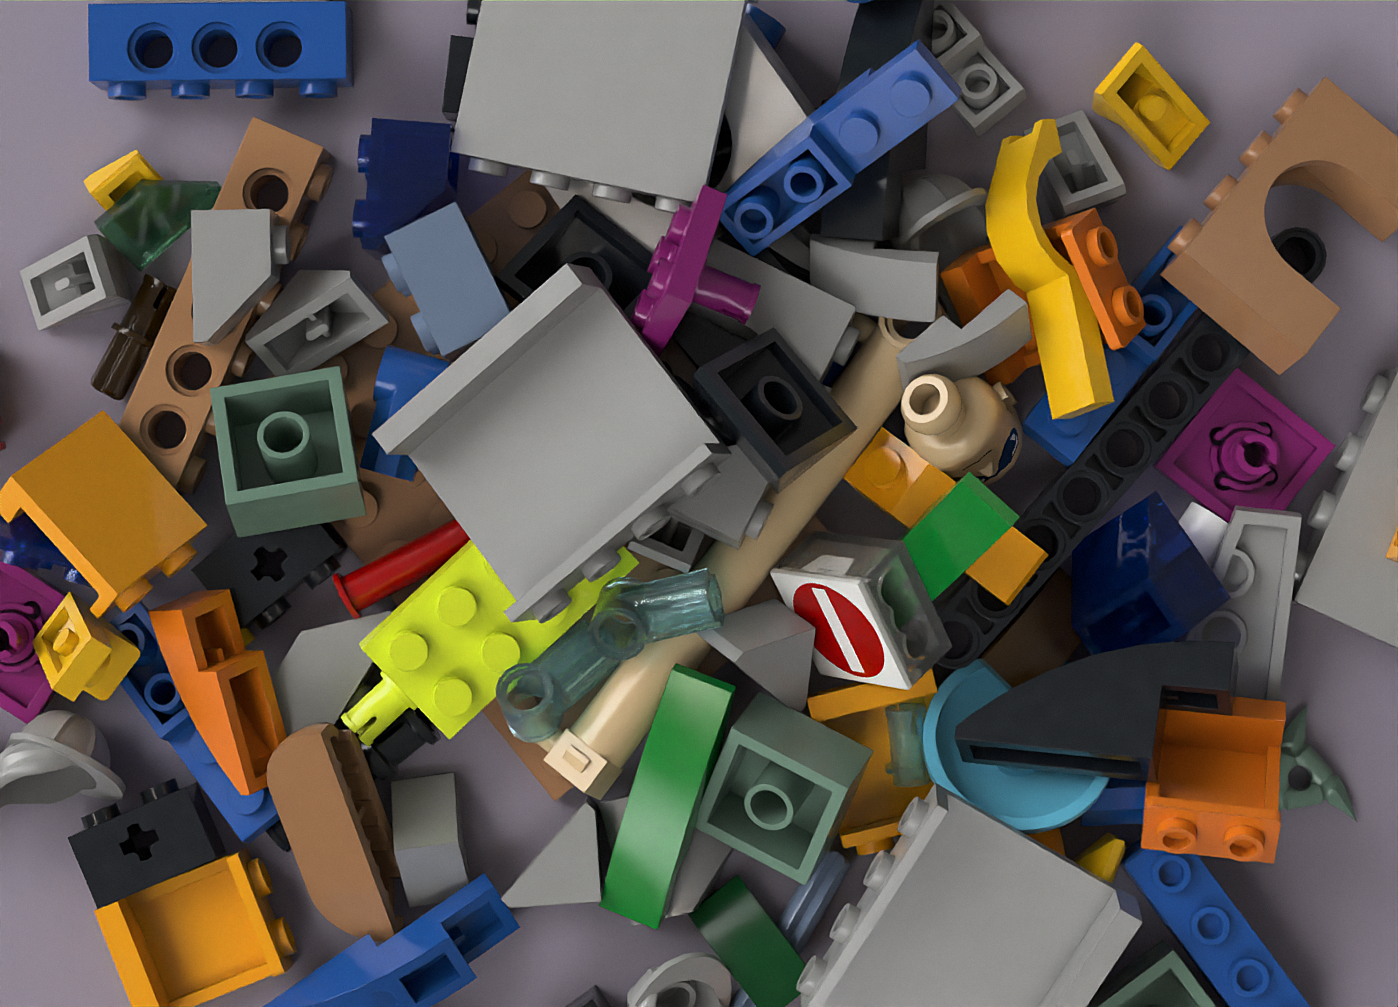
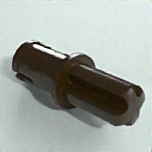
M148 274L144 275L142 279L144 281L121 324L113 323L111 328L116 330V333L91 378V386L95 390L116 400H122L126 396L149 350L154 345V341L177 292L175 288L165 285L164 282Z

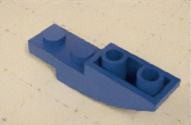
M918 39L877 71H874L871 67L857 77L754 163L724 192L727 194V198L719 220L745 250L754 257L851 187L858 172L958 101L962 89L921 40Z
M1181 225L1172 233L1130 284L1141 297L1144 308L1143 318L1146 326L1126 347L1111 350L1108 344L1103 345L1114 402L1072 419L1052 420L1047 391H1045L1021 422L1023 432L1066 467L1075 462L1142 374L1158 359L1198 307L1160 275L1175 256L1167 246L1183 228Z
M140 601L126 613L121 612L109 622L133 642L141 652L140 657L121 681L120 685L159 738L171 744L240 840L250 844L280 820L269 788L266 787L252 795H241L219 766L196 729L175 687L148 613L150 610Z
M483 873L381 945L377 946L368 933L263 1007H431L475 980L477 977L468 964L515 932L520 926L506 904L501 900V896L493 884Z

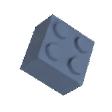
M457 202L447 205L384 236L391 253L381 257L382 262L398 293L402 292L405 298L413 295L420 312L410 316L426 351H431L433 356L441 352L444 358L453 363L513 311L503 289L494 280L496 275L467 215Z

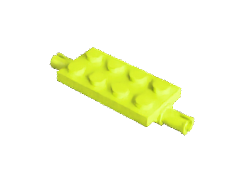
M469 540L359 643L360 648L382 670L380 675L383 679L347 713L345 712L340 716L342 721L354 733L357 732L359 734L358 738L369 747L373 740L406 709L410 707L415 711L419 708L450 740L636 567L639 562L622 546L617 551L621 557L620 562L599 579L589 582L584 578L568 592L572 598L571 603L555 617L544 623H539L537 619L511 623L504 611L516 602L515 598L472 540Z

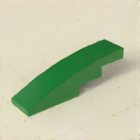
M969 471L930 505L920 518L897 538L884 554L856 580L865 582L888 632L893 635L981 557L1019 519V516Z
M677 663L671 669L629 794L603 887L602 901L599 903L600 907L658 930L667 916L678 869L688 854L699 808L717 764L736 686Z

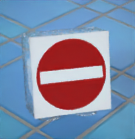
M815 530L770 571L785 605L816 628L812 659L820 675L909 690L953 647L904 541Z

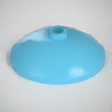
M978 659L967 667L955 670L937 690L938 692L934 694L926 713L922 741L926 767L934 784H939L1024 834L1047 832L1072 822L1085 813L1105 790L1110 777L975 764L962 761L954 740L956 726L972 713L1008 691Z

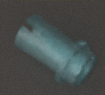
M922 703L899 704L900 710H897L895 705L886 707L884 710L887 717L891 762L885 765L886 773L892 775L893 785L898 787H915L930 783L931 777L923 754V727L925 713L927 712L926 705Z

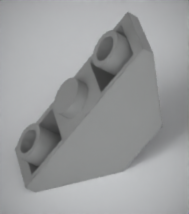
M394 610L300 632L271 679L287 737L303 727L317 723H333L338 728L342 721L340 716L345 712L347 713L373 689V687L365 682L376 664L360 648L359 643Z

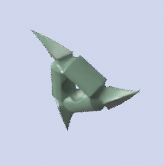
M1307 704L1283 733L1278 811L1281 812L1284 808L1288 811L1323 803V800H1327L1330 805L1340 809L1357 822L1351 801L1339 774L1334 776L1332 774L1333 770L1310 744L1304 743L1306 739ZM1297 765L1304 766L1309 774V782L1302 788H1291L1288 783L1290 770Z

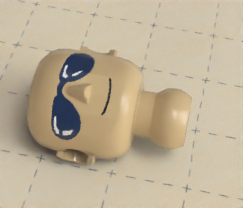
M924 374L914 379L905 388L901 397V412L905 421L904 433L909 447L921 459L944 472L955 482H958L969 471L985 486L1001 479L1015 465L1023 446L1021 420L1017 410L1013 407L1018 402L1001 381L990 386L981 378L967 377L953 383L948 377L939 374Z

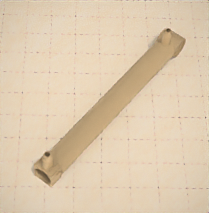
M938 302V313L936 320H938L942 315H944L950 320V318ZM855 312L854 321L851 326L861 331L857 341L863 345L830 387L832 388L830 395L858 429L780 493L777 494L770 487L764 500L774 504L757 540L746 535L739 550L716 539L711 543L571 729L566 728L563 732L547 718L539 716L531 709H525L519 714L517 718L518 726L527 732L530 739L548 752L544 761L583 793L598 800L603 798L624 770L622 767L650 732L671 669L677 663L696 671L714 648L695 633L697 628L703 621L745 607L768 577L770 571L784 556L901 402L904 391L896 355L916 339H906L903 337V330L909 322L908 320L879 317V323H876L865 314Z

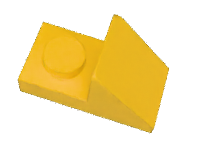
M1137 42L1127 51L1095 89L1093 94L1092 110L1096 114L1120 125L1155 164L1168 171L1172 169L1210 124V121L1149 51Z
M69 591L33 639L32 644L52 690L72 702L76 700L82 690L99 700L105 701L112 695L133 667L141 652L133 642L104 617L97 619L89 610L91 606L79 596Z

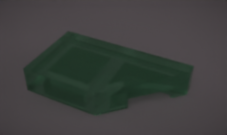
M141 179L94 223L99 231L141 272L191 228V210H211L214 207L222 186L218 181Z

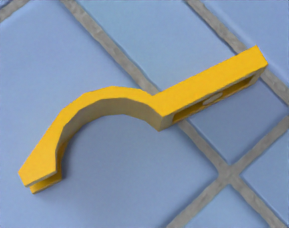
M1041 119L1034 123L1032 133L1024 137L1009 136L1001 142L985 203L986 231L997 262L1014 285L1027 294L1052 420L1072 419L1114 402L1095 313L1074 266L1053 248L1040 222L1036 202L1038 179L1047 162L1062 153L1056 120Z

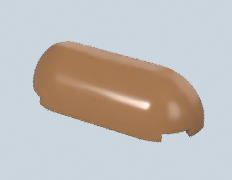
M327 722L312 724L293 732L272 753L267 764L266 778L270 794L311 900L328 921L346 933L359 938H363L369 933L373 941H387L402 930L404 916L394 914V879H401L394 853L393 833L360 742L351 729L339 730L333 723Z

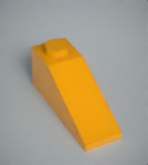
M883 427L843 477L866 500L906 530L920 518L930 505L957 483L944 472L921 459L912 448ZM1012 526L964 573L1009 606L1048 554Z

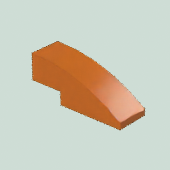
M230 590L194 591L148 611L161 653L175 687L196 729L219 766L241 795H252L268 787L266 778L267 764L272 753L287 736L264 651L246 650Z

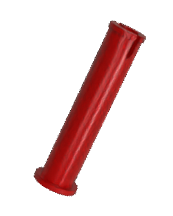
M454 518L344 577L337 572L332 575V579L347 610L354 619L362 617L361 610L436 572L471 539Z

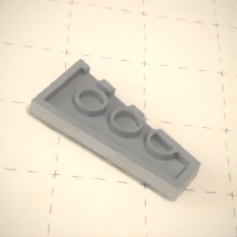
M1235 506L1183 641L1235 642L1239 666L1235 697L1279 701L1302 521L1300 512Z

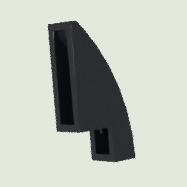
M872 0L859 3L843 60L837 93L872 67L874 71H877L918 39L932 52L934 0ZM928 122L858 172L851 187L822 207L820 236L880 241L899 237L902 172L926 169Z
M1190 640L1142 644L1095 654L1051 669L1011 688L956 726L954 740L961 759L966 763L1157 782L1167 709L1233 716L1239 670L1235 642Z

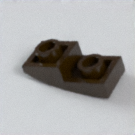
M1059 566L1016 614L1017 616L977 659L1010 690L1051 669L1062 666L1096 623L1103 609Z

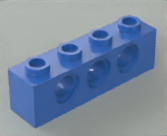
M346 1L88 4L89 82L101 90H108L109 99L124 101L144 100L147 98L146 90L171 89V97L182 100L209 99L210 89H235V97L242 99H269L274 97V88H299L300 97L324 99L337 97V88L354 87L353 11ZM223 37L235 39L238 47L235 59L225 67H211L207 59L211 44ZM284 37L298 38L302 45L299 59L287 67L273 65L270 56L273 45ZM159 38L171 39L173 55L170 61L160 68H148L144 61V53L147 46Z
M1141 838L1125 849L1120 866L1226 1007H1310L1198 855L1172 854L1166 851L1142 849Z

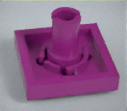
M702 185L690 208L682 204L678 205L666 236H661L652 255L647 272L653 275L647 290H642L630 318L632 324L639 330L641 336L658 358L691 302L734 318L739 323L745 325L754 309L761 285L757 283L752 284L706 265L708 259L706 257L727 198V194L706 185Z
M1236 368L1182 428L1152 467L1202 507L1229 523L1235 506L1284 511L1334 449L1335 445L1239 368ZM1263 422L1267 424L1269 427L1260 426L1258 423ZM1215 427L1222 429L1214 434L1213 438L1215 440H1221L1226 436V439L1223 440L1220 446L1212 444L1209 439V433ZM1220 472H1224L1231 479L1220 478L1218 480L1220 485L1229 487L1226 490H1219L1214 484V478ZM1274 480L1271 485H1265L1268 481Z
M0 551V670L2 671L0 673V707L28 724L38 715L43 714L56 694V691L52 690L41 663L38 662L37 653L34 654L35 649L32 641L66 597L67 593ZM31 601L36 602L41 608L40 615L34 620L25 614H34L36 612L34 606H26Z

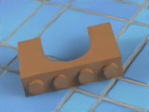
M1326 76L1308 94L1297 87L1272 116L1281 125L1272 136L1264 130L1261 131L1244 150L1238 160L1246 166L1245 170L1237 179L1228 173L1211 191L1203 202L1211 212L1201 224L1192 217L1173 238L1167 248L1175 256L1160 274L1278 375L1282 374L1307 354L1341 308L1293 269L1275 249L1265 223V203L1269 190L1283 185H1298L1318 191L1335 202L1381 242L1398 230V137Z

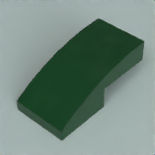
M738 874L702 901L698 909L688 913L701 934L756 1007H785L801 995V992L796 990V986L807 963L777 927L775 920Z

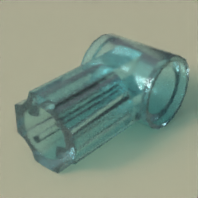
M708 568L645 583L631 577H617L608 581L601 588L589 626L588 635L590 643L598 653L606 658L628 660L637 656L647 643L722 627L725 613L722 604V592L716 576L711 574ZM612 615H621L629 618L631 621L624 622Z
M583 619L532 663L516 664L507 669L499 678L496 686L498 704L509 730L521 741L535 743L553 736L561 726L563 713L611 674L622 662L620 654L609 642L607 636L593 622L589 623ZM528 697H543L539 705L532 709H516L519 703Z

